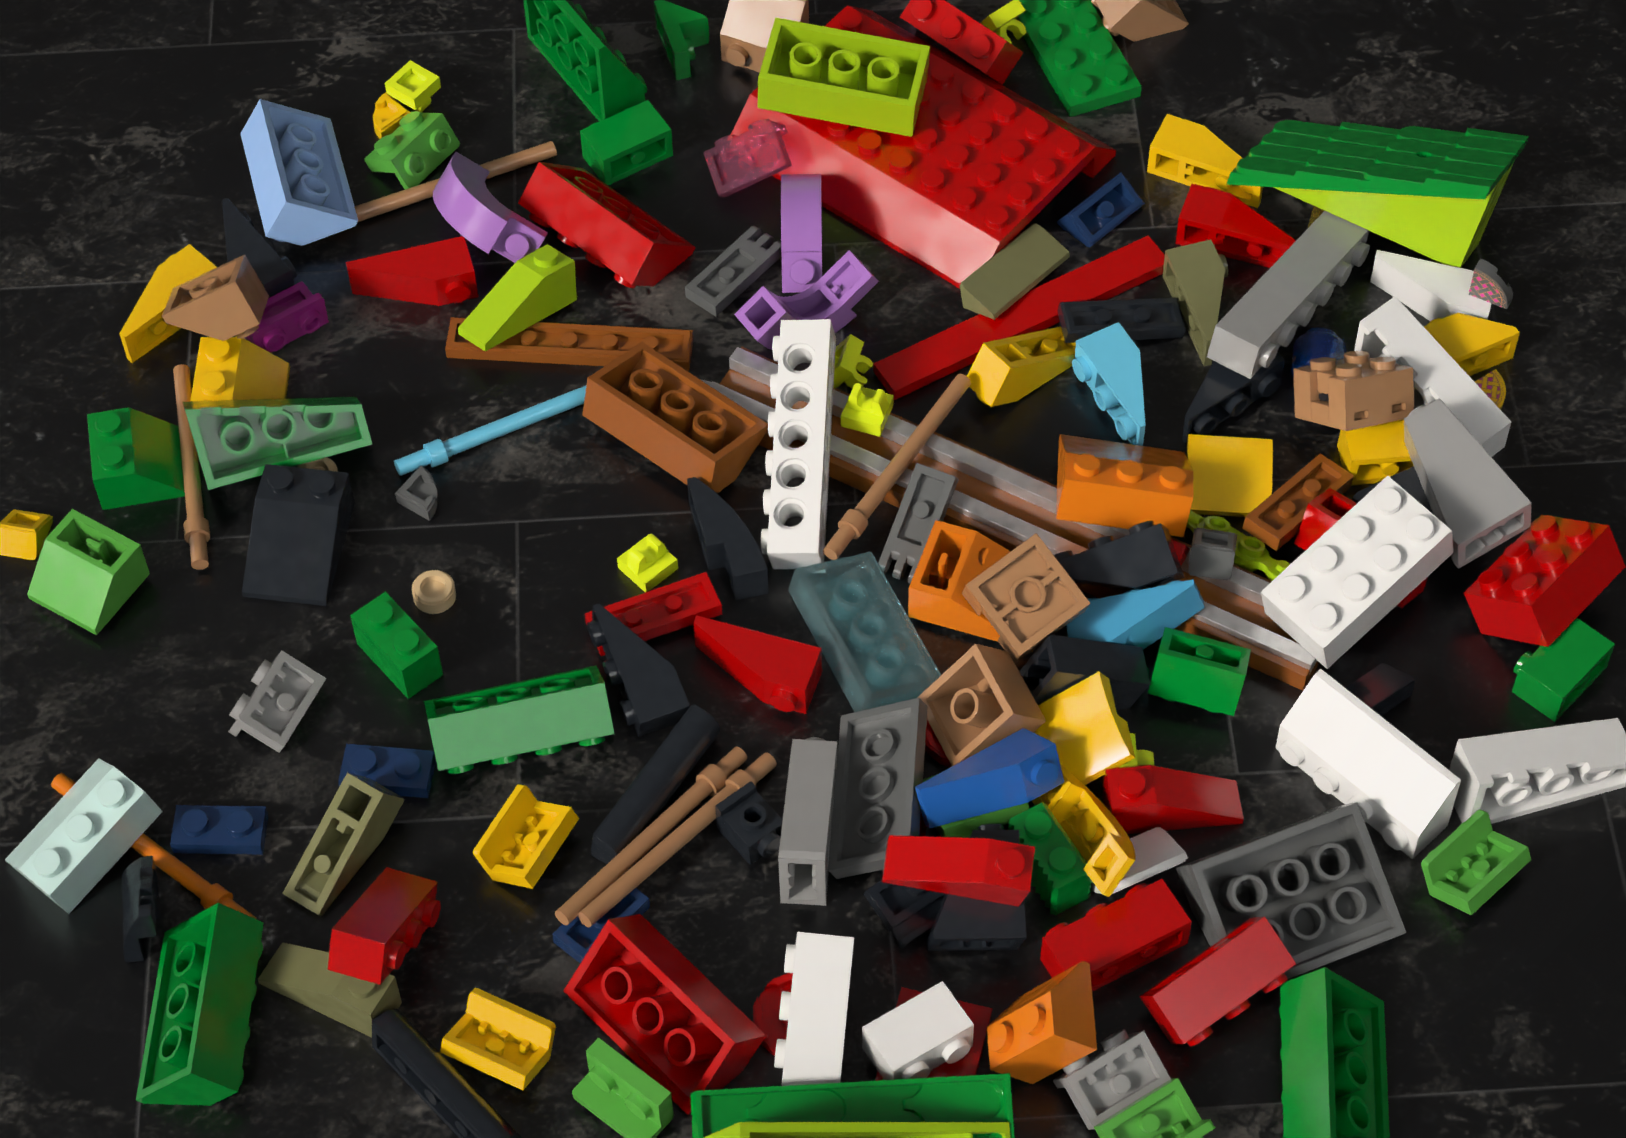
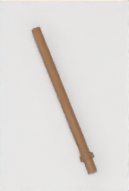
M553 141L479 166L490 172L486 178L488 179L557 156V151ZM440 178L355 206L358 222L433 197V190Z

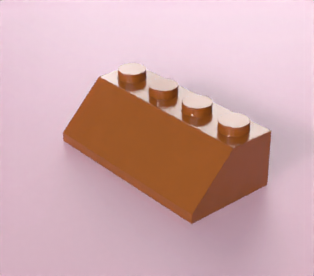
M643 342L587 378L582 415L686 485L688 478L696 477L716 493H719L737 479L768 431V423Z

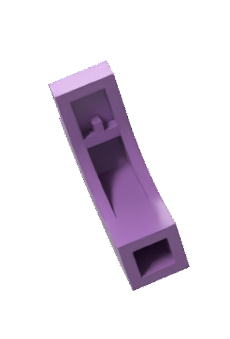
M455 152L433 190L434 203L445 220L463 237L484 252L489 254L492 249L514 263L538 249L548 232L501 204L486 187L485 180L490 172Z
M781 174L782 293H801L814 285L822 277L821 174Z
M849 250L814 285L805 291L793 296L781 297L762 286L734 315L760 344L772 350L773 337L780 336L781 320L831 319L834 333H836L856 316L852 308L879 280Z

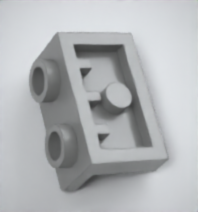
M282 650L272 663L264 659L251 679V682L258 686L251 697L243 693L229 716L236 720L228 732L236 737L242 729L280 753L326 678Z
M1121 1029L1100 1042L1103 1050L1090 1058L1086 1055L1062 1068L1065 1073L1053 1079L1057 1089H1066L1088 1130L1094 1129V1126L1171 1079L1144 1031L1127 1034L1125 1029Z

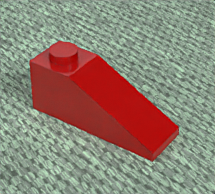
M1192 183L1178 218L1175 244L1185 246L1211 239L1218 254L1271 268L1296 240L1231 193Z
M463 236L346 262L352 294L436 306L459 303L479 297L474 267L465 237Z
M696 615L694 620L695 646L763 703L772 705L774 708L784 712L796 711L803 714L807 713L822 673V648Z
M1153 765L1105 769L1102 795L1103 804L1118 820L1127 834L1144 833L1155 827H1161L1167 831L1243 824L1244 817L1236 780Z
M889 835L882 882L1019 907L1030 892L1035 847L990 838Z

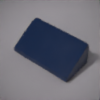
M1121 172L1059 219L1057 224L1089 248L1145 203Z

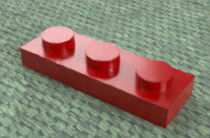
M707 572L604 607L643 641L693 625L696 615L709 619L722 615V604ZM592 611L585 613L586 624L592 621ZM597 647L600 656L605 655L603 647Z

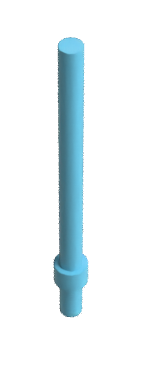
M586 385L448 440L441 441L436 439L423 444L422 450L394 460L395 468L398 474L402 476L417 470L420 466L430 465L432 468L448 462V457L580 406L584 404Z

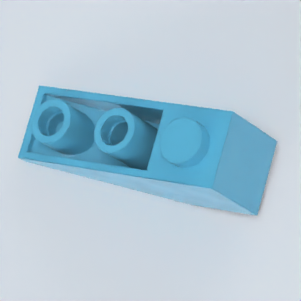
M1118 322L1076 340L1075 359L1072 360V367L1076 377L1081 382L1085 381L1092 390L1098 407L1102 411L1106 410L1112 417L1119 436L1123 440L1128 439L1133 445L1143 446L1146 424L1140 350Z

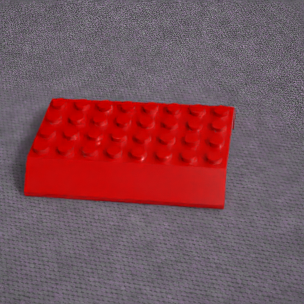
M849 5L840 11L825 27L930 46L928 77L913 136H904L758 108L757 87L749 95L727 141L728 150L780 181L781 174H821L822 206L959 289L963 280L1008 245L1080 171L1094 178L1116 156V150L875 12Z

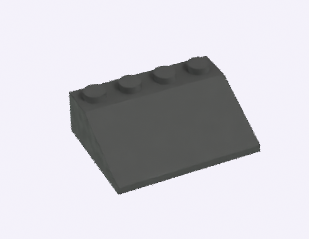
M1357 802L1332 808L1176 868L1191 911L1210 946L1250 918L1265 916L1296 962V965L1284 972L1288 979L1406 933Z

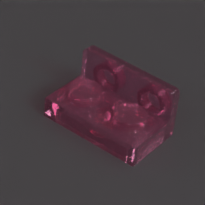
M762 119L748 126L749 131L739 136L728 135L722 137L715 142L716 147L703 152L718 196L727 197L792 166L782 136L788 133L785 125L770 121V119Z

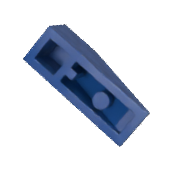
M1022 728L915 786L924 824L928 828H933L1028 803L1063 784L1064 777L1056 744Z

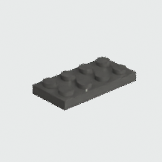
M920 698L841 715L828 871L836 879L883 870L889 835L919 836L921 809L915 786L923 783L928 706Z

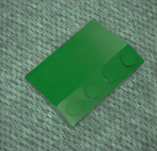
M523 0L528 38L599 122L622 112L628 107H633L645 101L644 94L647 93V86L642 76L637 72L633 73L622 53L618 49L613 50L607 43L603 31L598 26L594 27L588 21L580 4H574L571 0Z

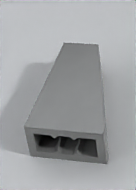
M1440 398L1428 405L1418 406L1404 418V443L1433 514L1452 530L1454 553L1451 555V558L1458 569L1531 527L1530 500Z
M811 737L805 740L792 739L778 856L780 903L826 906L838 757L837 741H826L818 737Z

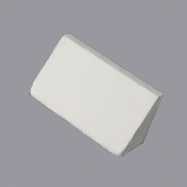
M1155 827L1130 838L1135 849L1136 859L1113 893L1185 862V859H1188L1186 852L1161 827ZM1092 882L1091 890L1095 893L1102 894L1096 887V885Z

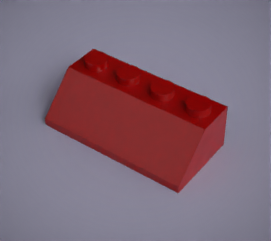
M538 162L518 204L531 212L529 215L531 220L544 227H552L559 232L557 238L560 241L575 248L580 247L587 252L585 258L588 261L602 268L608 267L615 272L614 279L629 288L634 289L637 285L655 286L691 256L696 248L584 168Z
M641 914L608 919L563 990L647 1075L671 1092L672 1100L687 1115L691 1114L690 1093L699 1090L723 1089L745 1069L766 1037L740 1009Z

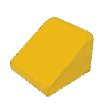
M16 509L12 510L0 522V555L35 560L39 556L53 523V516Z

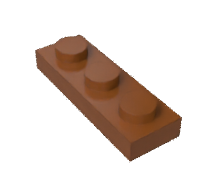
M1320 453L1245 517L1242 529L1277 551L1298 533L1309 502L1328 488L1343 494L1351 487L1354 475Z

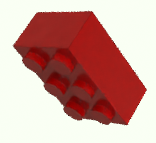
M1541 515L1531 523V527L1505 549L1504 553L1486 571L1479 575L1478 579L1464 592V595L1481 634L1549 647L1626 566L1609 525Z

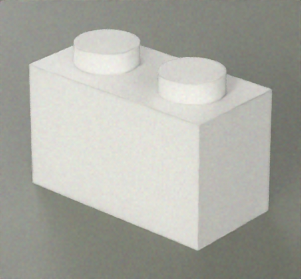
M942 981L863 1026L862 1049L884 1080L927 1078L932 1069L944 1062L948 1064L955 1063L970 1051V1048L973 1046L974 1024Z

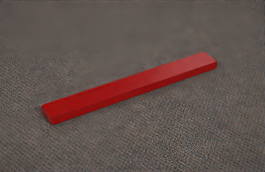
M1149 235L1028 291L995 320L978 314L873 363V373L889 394L894 395V400L974 363L982 344L985 342L1045 330L1059 323L1057 310L1060 302L1108 300L1163 274L1165 254Z

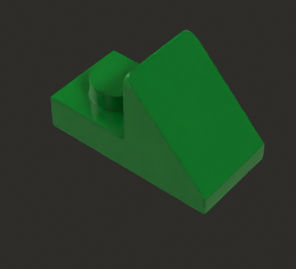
M655 0L656 29L675 79L691 77L690 61L695 60L694 47L706 45L710 41L708 18L703 14L671 2Z

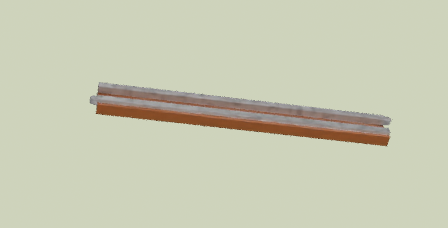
M737 347L729 358L730 370L719 384L713 381H702L768 423L769 412H775L776 399L771 398L770 378L771 374H778V362L747 348ZM833 387L829 477L867 493L918 427V424L890 413L881 437L841 427V414L850 394ZM798 401L791 408L802 409L809 402ZM767 431L759 445L773 450L774 437H769ZM936 432L933 433L882 500L899 508L915 465L919 463L959 479L943 522L978 531L1009 551L1014 550L1035 533L1039 535L1053 555L1070 550L1075 555L1089 550L1088 543L1098 538L1113 536L1114 540L1130 535L1129 529L1056 519V485ZM794 440L789 445V447L799 448L803 446L807 442V440ZM1171 537L1172 540L1190 548L1181 566L1185 578L1179 581L1194 579L1205 604L1204 609L1174 629L1251 649L1249 667L1304 691L1320 662L1265 613L1261 591L1272 581L1234 564L1230 580L1190 575L1188 567L1192 546ZM1075 583L1081 591L1097 598L1123 594L1128 591Z

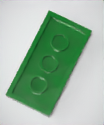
M1019 0L1025 11L1016 20L1022 22L1026 28L1027 33L1023 37L1069 117L1141 96L1140 82L1110 32L1102 24V19L1090 0Z

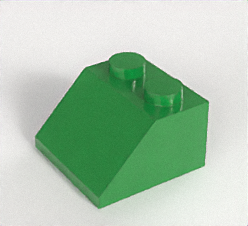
M129 407L87 414L92 478L102 510L185 497L179 427L177 425Z

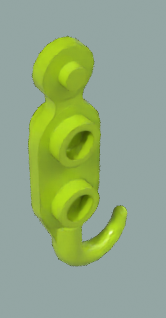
M1190 510L1186 527L1193 533L1194 528H1204L1237 534L1234 565L1250 572H1255L1259 569L1265 573L1270 581H1273L1290 565L1287 561L1271 558L1262 541L1256 537L1246 536L1234 529L1226 519L1219 516L1204 518Z

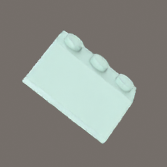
M98 758L11 852L5 861L65 912L70 914L163 811L138 785L117 768Z

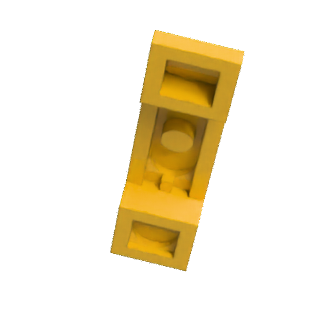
M1061 765L1064 783L1037 797L1032 802L1035 806L1040 803H1046L1078 851L1087 861L1083 868L1102 895L1110 897L1136 859L1135 849L1129 836L1108 808L1078 778Z

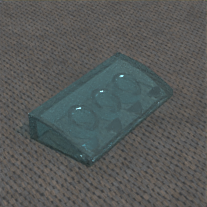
M872 552L813 564L794 570L788 591L815 641L822 648V653L854 712L915 699L941 676Z

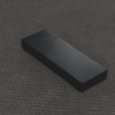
M1177 298L1060 302L1057 310L1065 343H1074L1078 339L1118 322L1132 340L1183 338L1186 330Z

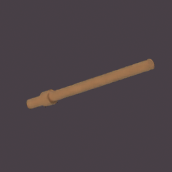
M181 364L174 367L173 373L187 520L183 524L184 538L190 545L192 568L202 570L209 565L207 542L210 540L209 521L204 518L198 454L183 406V402L191 400L190 368L187 365Z
M958 374L857 506L854 509L847 510L838 522L839 529L823 549V553L829 559L837 560L851 540L858 539L868 527V518L971 385V381L967 376Z
M734 747L716 765L709 764L696 776V783L555 911L558 921L563 925H569L583 908L621 877L708 795L715 796L725 787V780L747 760L746 753L740 747Z
M764 753L745 770L739 769L725 780V787L578 913V918L586 927H591L714 821L716 819L715 805L750 781L756 786L757 782L776 767L777 763L774 757L769 753Z

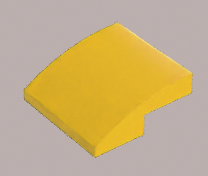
M1188 434L1187 459L1193 469L1194 498L1191 506L1193 512L1204 515L1246 517L1272 495L1273 439Z
M1098 671L1038 705L1046 722L1033 733L1056 744L1060 764L1084 785L1105 775V769L1118 768L1135 758L1128 723L1117 715L1110 680Z

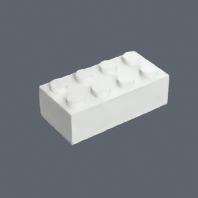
M1387 476L1261 591L1265 613L1328 669L1454 553L1452 530L1393 479Z

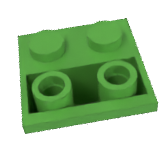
M72 509L45 539L27 595L30 600L97 635L150 573L139 543Z

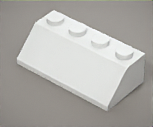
M1322 669L1315 673L1280 724L1276 749L1288 764L1298 766L1313 778L1317 787L1323 792L1334 795L1345 805L1357 802L1364 821L1382 834V837L1389 846L1403 851L1413 859L1448 826L1461 779Z

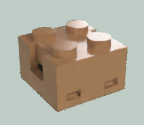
M1350 351L1344 353V359L1314 358L1310 360L1309 366L1293 368L1295 418L1349 431L1403 420L1414 410L1413 367L1396 364V359L1393 357L1370 358V354L1367 351Z
M1037 533L966 584L962 595L977 615L984 614L1000 635L998 642L1005 651L1009 652L1014 663L1041 645L1048 635H1054L1084 613L1090 605L1088 599Z

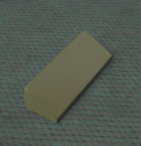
M1036 223L1032 224L961 282L960 291L963 308L995 320L1070 257V252L1043 227Z

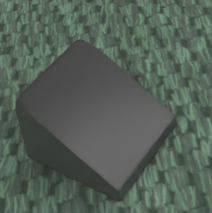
M1194 528L1188 573L1193 576L1230 580L1237 534Z

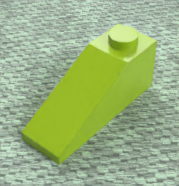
M548 244L517 260L458 327V334L486 352L577 300L575 261Z

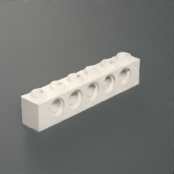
M831 319L781 320L780 336L773 337V359L778 361V374H771L770 378L771 398L776 399L775 412H769L768 433L769 437H774L773 450H767L765 461L766 474L771 476V489H765L763 494L764 514L769 515L768 529H762L761 551L762 554L768 555L773 569H824L825 554L823 549L826 539L836 336ZM801 363L811 364L803 371L794 370ZM798 401L809 402L802 409L791 408ZM794 440H807V442L799 448L789 447V445ZM801 477L805 479L797 487L786 486L793 478ZM799 516L803 518L796 526L788 527L784 525L791 517Z

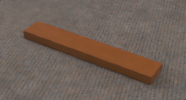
M451 317L445 347L447 358L606 366L643 342L686 371H689L693 347V330L537 322L485 352L458 334V327L466 318Z

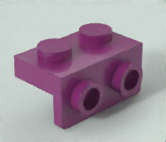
M303 281L268 298L261 322L258 325L259 328L244 339L270 353L280 350L286 344L307 333L316 331L320 326L329 322L324 298L320 293L313 295Z

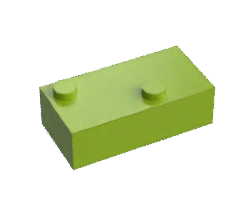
M775 17L758 76V108L912 137L928 77L930 46Z

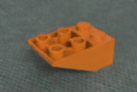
M935 520L909 586L908 617L998 642L1000 635L984 614L977 615L962 595L966 584L1011 551L978 531Z

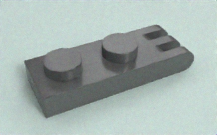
M755 225L751 226L685 286L686 298L717 317L782 257L781 242L776 241L774 243V237L767 233L762 235L760 228Z
M916 463L879 559L877 572L886 574L894 559L897 562L892 577L902 580L908 565L913 567L909 574L908 583H911L935 520L942 522L944 520L959 481L957 477Z

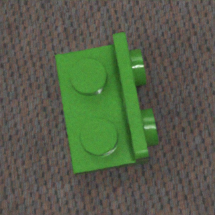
M598 1037L586 1050L589 1072L572 1090L573 1098L624 1138H656L674 1118L671 1092Z

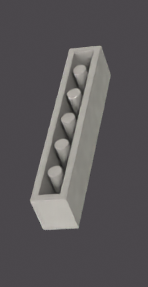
M1324 211L1216 324L1207 357L1249 379L1262 366L1268 368L1274 360L1278 348L1281 345L1287 347L1290 344L1299 325L1305 327L1311 320L1315 308L1318 305L1323 307L1328 302L1336 285L1342 287L1345 284L1354 265L1360 267L1363 264L1370 250V245L1366 244L1370 231Z

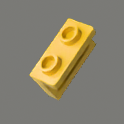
M518 784L474 848L473 854L493 881L533 889L579 820V817L572 807L538 801L528 786Z
M474 988L468 996L466 1013L442 1038L440 1053L524 1090L550 1060L556 1025L554 1022L479 988Z

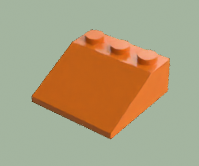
M1060 434L1056 519L1129 529L1146 521H1154L1155 525L1163 524L1169 530L1171 536L1184 537L1194 498L1193 469L1185 452Z

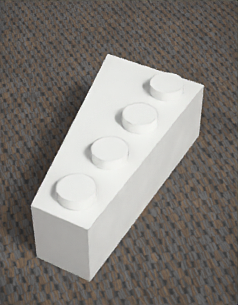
M1396 296L1360 321L1354 351H1367L1370 354V358L1393 357L1396 359V364L1413 367L1414 409L1421 405H1428L1440 398L1491 457L1505 447L1511 421Z
M1619 719L1594 720L1458 739L1449 770L1461 779L1454 803L1461 822H1465L1479 809L1488 812L1491 824L1626 787V732Z
M797 932L796 945L787 944L784 973H793L791 992L782 991L779 1020L788 1021L786 1039H777L774 1068H783L782 1086L840 1083L854 937Z

